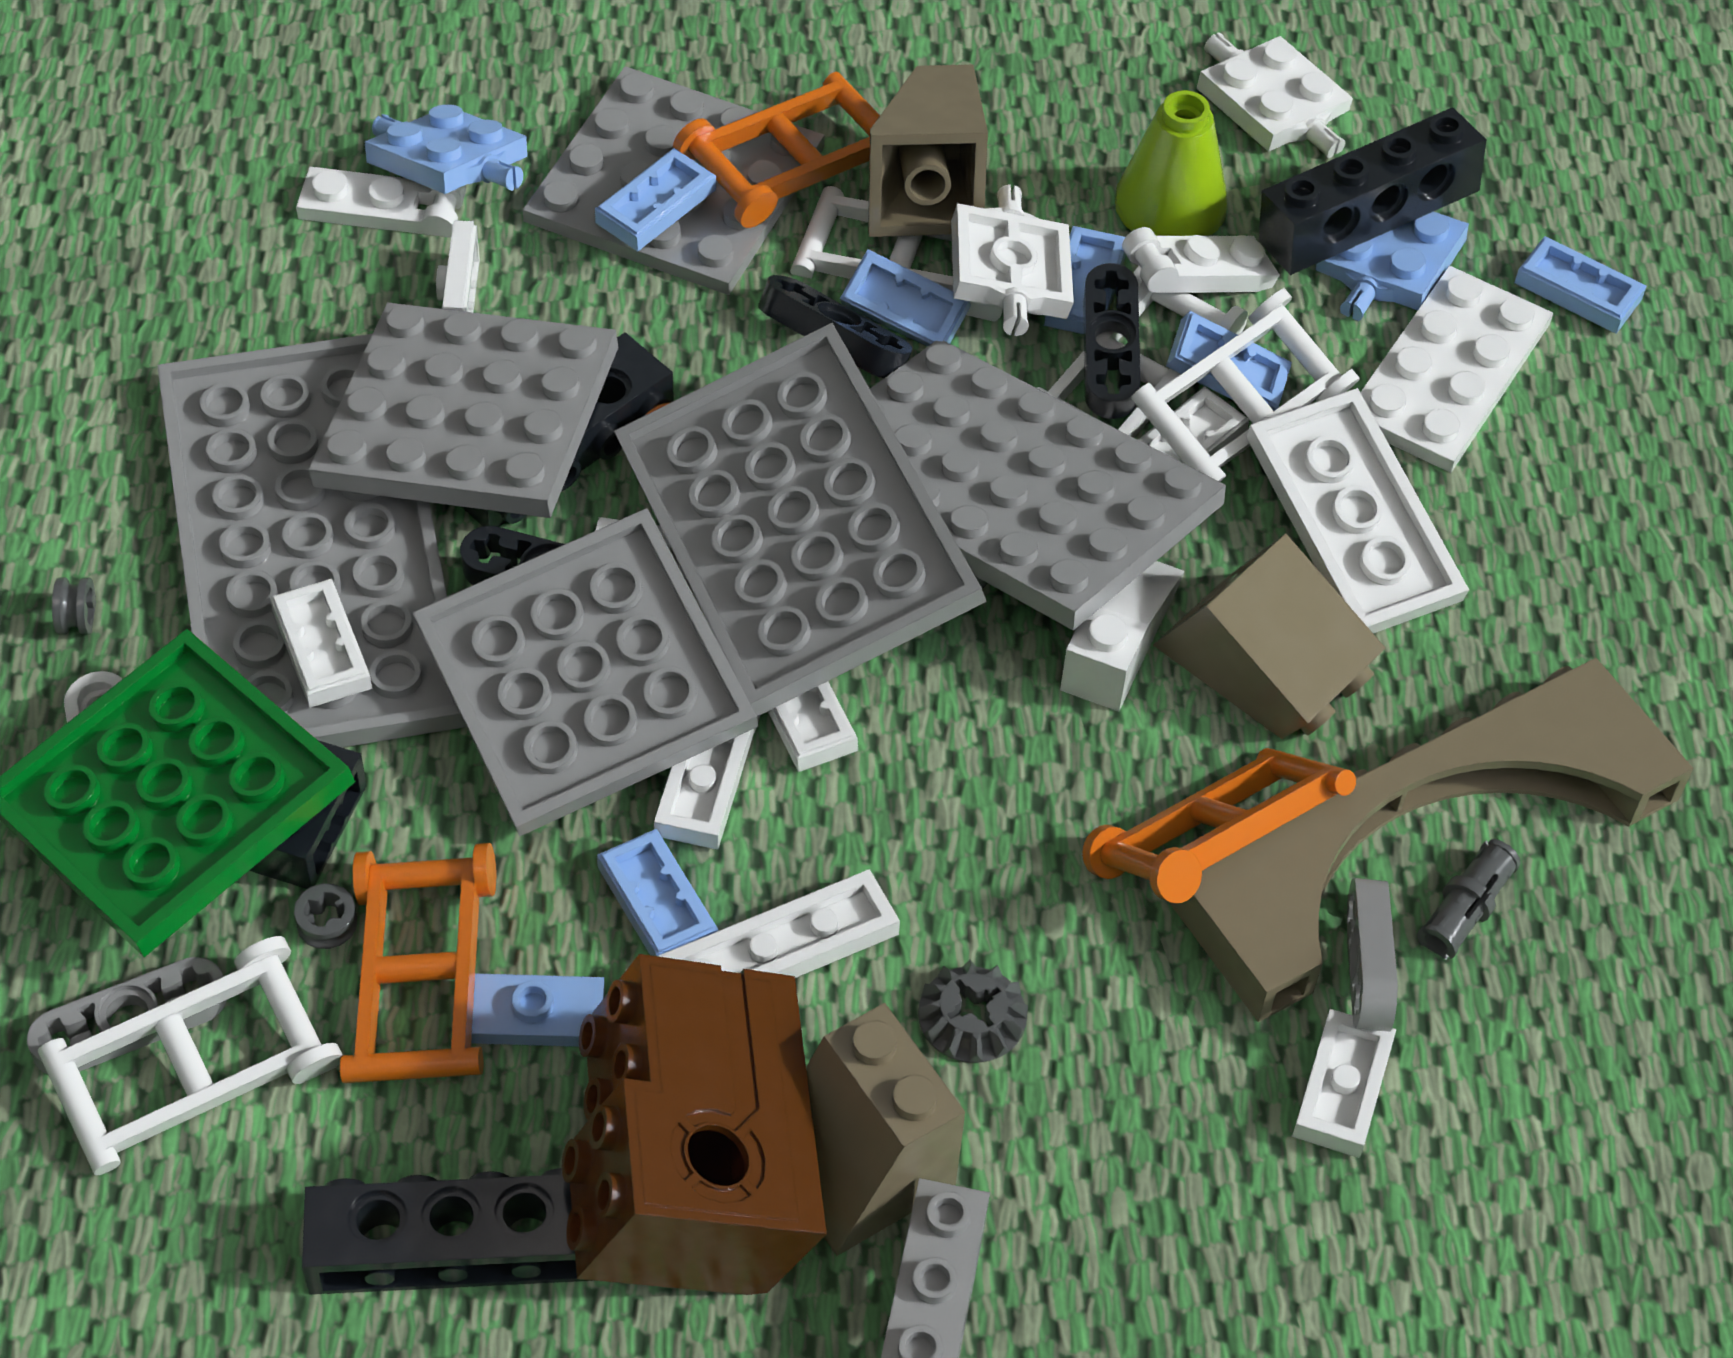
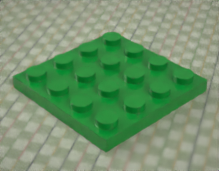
M186 629L0 776V821L145 958L353 785L355 780L349 767L191 631Z

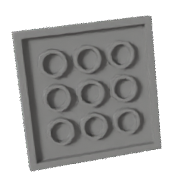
M625 66L523 208V222L730 295L794 193L778 199L776 208L764 222L752 228H745L734 216L738 203L716 181V191L638 252L596 224L595 208L672 150L677 134L688 123L703 118L708 120L717 129L757 113V111ZM793 124L821 153L824 148L825 135ZM770 132L722 151L725 157L751 185L800 166ZM697 159L693 160L703 167V165Z
M387 302L309 467L313 487L551 518L618 350L616 330Z
M648 508L413 612L424 640L519 837L758 727L757 715Z

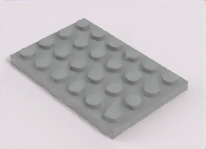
M833 323L614 431L724 655L757 716L987 602L979 582Z
M944 340L943 342H933L870 388L974 575L1073 631L1224 504L1225 484Z

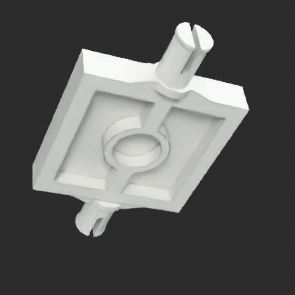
M1219 32L1216 35L1213 34L1207 40L1204 47L1205 52L1213 56L1219 63L1200 72L1197 89L1268 152L1286 143L1306 139L1322 151L1328 159L1334 153L1338 154L1343 150L1345 140L1340 138L1326 125L1329 121L1349 111L1353 98L1285 39L1279 36L1245 51L1238 50Z
M1009 184L1002 186L997 192L998 208L985 209L957 203L951 220L954 299L970 301L980 305L1002 307L1004 315L1003 329L1007 334L1011 335L1014 328V336L1027 332L1029 328L1027 312L1034 315L1067 319L1074 303L1069 224L1039 219L1023 212L1021 189L1014 186L1011 194V185Z

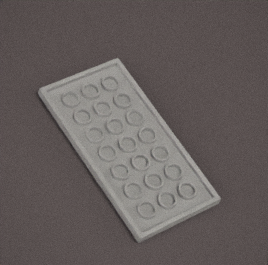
M372 334L159 364L157 366L192 633L319 741L343 748L466 727L413 615V612L447 597L429 502L313 487L309 473V467ZM332 579L369 671L372 689L309 708L273 613L270 597Z

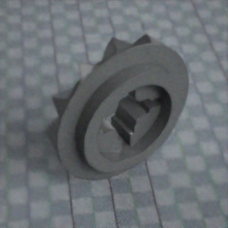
M969 959L960 968L950 970L943 966L939 975L930 984L925 983L919 1002L918 1017L923 1034L939 1052L958 1061L980 1063L997 1059L1017 1045L1025 1031L1028 1005L1025 1004L1021 995L1019 981H1009L1002 975L998 965L992 969L976 967L971 959ZM960 993L964 998L968 997L974 1004H979L983 1001L988 1003L984 1016L987 1025L983 1020H978L972 1013L964 1016L960 1015L962 1006Z

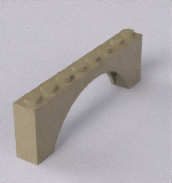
M1594 658L1574 669L1570 666L1558 669L1542 685L1524 694L1519 691L1508 694L1491 711L1473 720L1470 717L1461 718L1452 723L1441 736L1421 746L1418 743H1412L1403 747L1389 762L1369 772L1366 769L1353 772L1356 776V786L1351 794L1347 796L1338 794L1204 869L1200 886L1189 900L1182 903H1169L1255 1019L1260 1022L1314 993L1323 964L1319 943L1321 897L1335 872L1353 850L1379 828L1399 816L1422 806L1455 797L1487 793H1517L1550 797L1578 804L1605 814L1627 826H1631L1678 801L1692 773L1693 767L1601 662Z

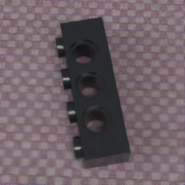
M1452 107L1268 187L1261 192L1258 241L1290 275L1304 270L1480 191L1487 139Z
M626 332L617 337L618 350L562 491L573 485L580 472L599 458L603 460L611 459L622 450V446L614 432L615 430L645 416L651 409L660 404L674 401L673 372ZM462 507L482 526L500 527L506 522L514 524L527 516Z
M561 1168L548 1170L541 1176L509 1177L501 1172L488 1171L477 1173L469 1179L437 1180L426 1175H410L393 1183L365 1184L357 1179L341 1178L326 1183L325 1186L305 1187L302 1269L309 1295L594 1280L577 1279L575 1250H571L568 1247L566 1239L567 1221L572 1210L570 1183L564 1181ZM524 1218H534L542 1222L541 1226L530 1232H517L510 1228L513 1223ZM459 1221L470 1225L466 1231L459 1235L445 1236L438 1233L442 1226L450 1222ZM390 1225L397 1228L392 1235L384 1239L374 1240L365 1237L366 1233L376 1226Z

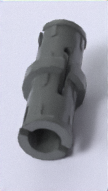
M1491 839L1489 842L1487 840L1484 841L1479 852L1464 873L1452 877L1444 887L1442 892L1444 900L1427 923L1419 929L1417 933L1418 942L1446 960L1448 957L1450 959L1454 958L1458 948L1476 923L1488 920L1496 907L1495 897L1511 875L1518 870L1521 862L1516 851L1510 845L1497 839Z

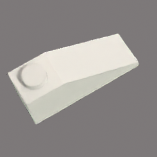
M1158 561L1154 562L1078 626L1066 649L1060 690L1119 712L1182 580L1184 571Z

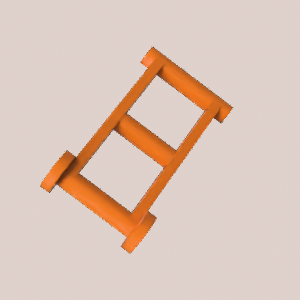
M833 72L826 77L823 86L720 128L715 129L706 119H696L688 123L677 134L673 142V148L692 160L697 159L705 169L716 175V181L738 203L734 211L737 221L745 228H752L764 222L772 214L778 199L869 161L870 137L823 156L792 124L793 122L839 104L870 136V129L880 117V114L839 72ZM770 132L800 166L751 185L725 157L722 151Z
M1265 748L1259 752L1256 760L1128 831L1112 825H1101L1095 828L1084 842L1082 851L1083 862L1089 872L1105 879H1113L1127 872L1150 880V886L1157 897L1171 903H1182L1189 900L1197 892L1204 869L1337 794L1342 796L1351 794L1356 786V776L1348 769ZM1281 778L1296 782V784L1249 810L1233 806ZM1201 823L1215 827L1214 830L1182 848H1168L1159 855L1151 853L1154 849Z
M491 843L475 844L473 857L376 864L372 851L355 853L353 859L354 893L357 903L359 905H366L355 1052L354 1055L341 1056L340 1076L342 1083L483 1074L484 1058L482 1048L471 1047L479 897L494 896L496 891V861ZM461 885L457 951L383 956L388 890ZM455 979L451 1048L375 1053L381 984Z

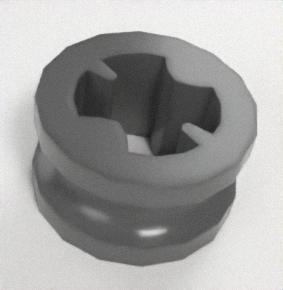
M58 577L55 580L52 593V618L55 632L57 634H67L68 630L74 627L78 628L82 635H90L92 633L96 607L93 580L91 578H81L78 584L73 585L69 583L66 577Z
M319 884L304 891L295 902L294 917L299 936L308 945L318 949H331L341 946L348 941L357 927L356 908L352 895L345 888L335 884ZM326 906L336 907L338 918H329L325 926H316L313 914H322Z

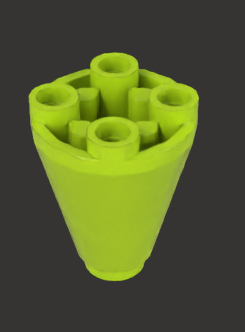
M1181 90L1173 92L1166 97L1164 103L1160 105L1117 184L1115 194L1116 212L1123 224L1131 231L1147 227L1156 236H1210L1218 231L1225 221L1227 191L1214 117L1208 101L1199 93Z

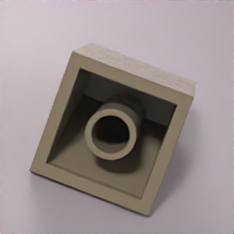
M973 64L916 66L871 127L868 206L869 237L952 235L951 220L957 203L985 208L988 130Z
M1286 533L1229 574L1153 644L1154 647L1281 739L1298 729H1301L1308 736L1322 726L1336 712L1330 702L1339 693L1345 698L1349 697L1368 682L1374 675V672L1368 665L1386 649Z
M886 1003L877 1006L825 1035L806 1066L827 1232L824 1238L836 1256L912 1213L919 1178L956 1185L965 1111Z

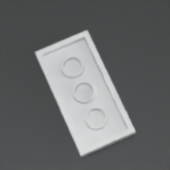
M1449 265L1360 392L1387 442L1451 473L1550 325L1553 312Z
M1358 388L1250 425L1246 438L1315 567L1373 634L1464 600L1469 588Z

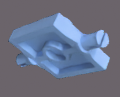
M456 105L435 106L429 110V114L411 122H400L385 114H381V117L377 116L372 124V132L376 137L365 141L367 163L443 194H447L464 185L481 181L486 183L494 182L513 191L514 187L517 189L521 185L523 171L520 167L510 164L528 157L525 135L502 127V124L498 121L484 120L465 113L461 107Z
M1433 211L1317 263L1316 270L1342 281L1352 290L1341 304L1340 312L1347 317L1353 312L1352 319L1360 321L1363 318L1365 311L1373 300L1395 302L1419 310L1466 242L1469 223Z

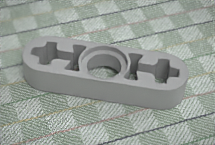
M1352 878L1347 900V947L1353 1025L1355 1029L1391 1032L1396 1014L1398 981L1388 881Z
M200 957L186 958L47 1011L32 1023L27 1034V1045L33 1061L39 1070L48 1074L38 1054V1049L43 1044L51 1041V1036L55 1033L65 1031L66 1036L70 1039V1046L92 1037L86 1021L90 1018L95 1017L99 1032L101 1033L112 1028L109 1025L110 1019L122 1007L137 1005L149 1011L158 1007L155 993L162 991L167 1003L185 995L184 984L189 981L197 980L198 985L202 987L222 978L223 974L220 968L208 959ZM227 1000L183 1019L187 1029L215 1018L223 1010ZM157 1032L152 1033L78 1067L79 1072L157 1042L160 1040Z

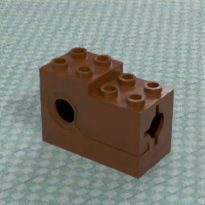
M638 954L623 975L613 981L608 994L593 1013L588 1014L584 1018L579 1033V1051L583 1057H587L589 1082L585 1090L583 1106L588 1122L573 1139L567 1142L561 1165L563 1179L566 1183H570L572 1210L567 1221L566 1239L568 1247L571 1250H575L577 1279L742 1295L768 1293L827 1234L795 976L743 969L741 973L722 971L721 965Z

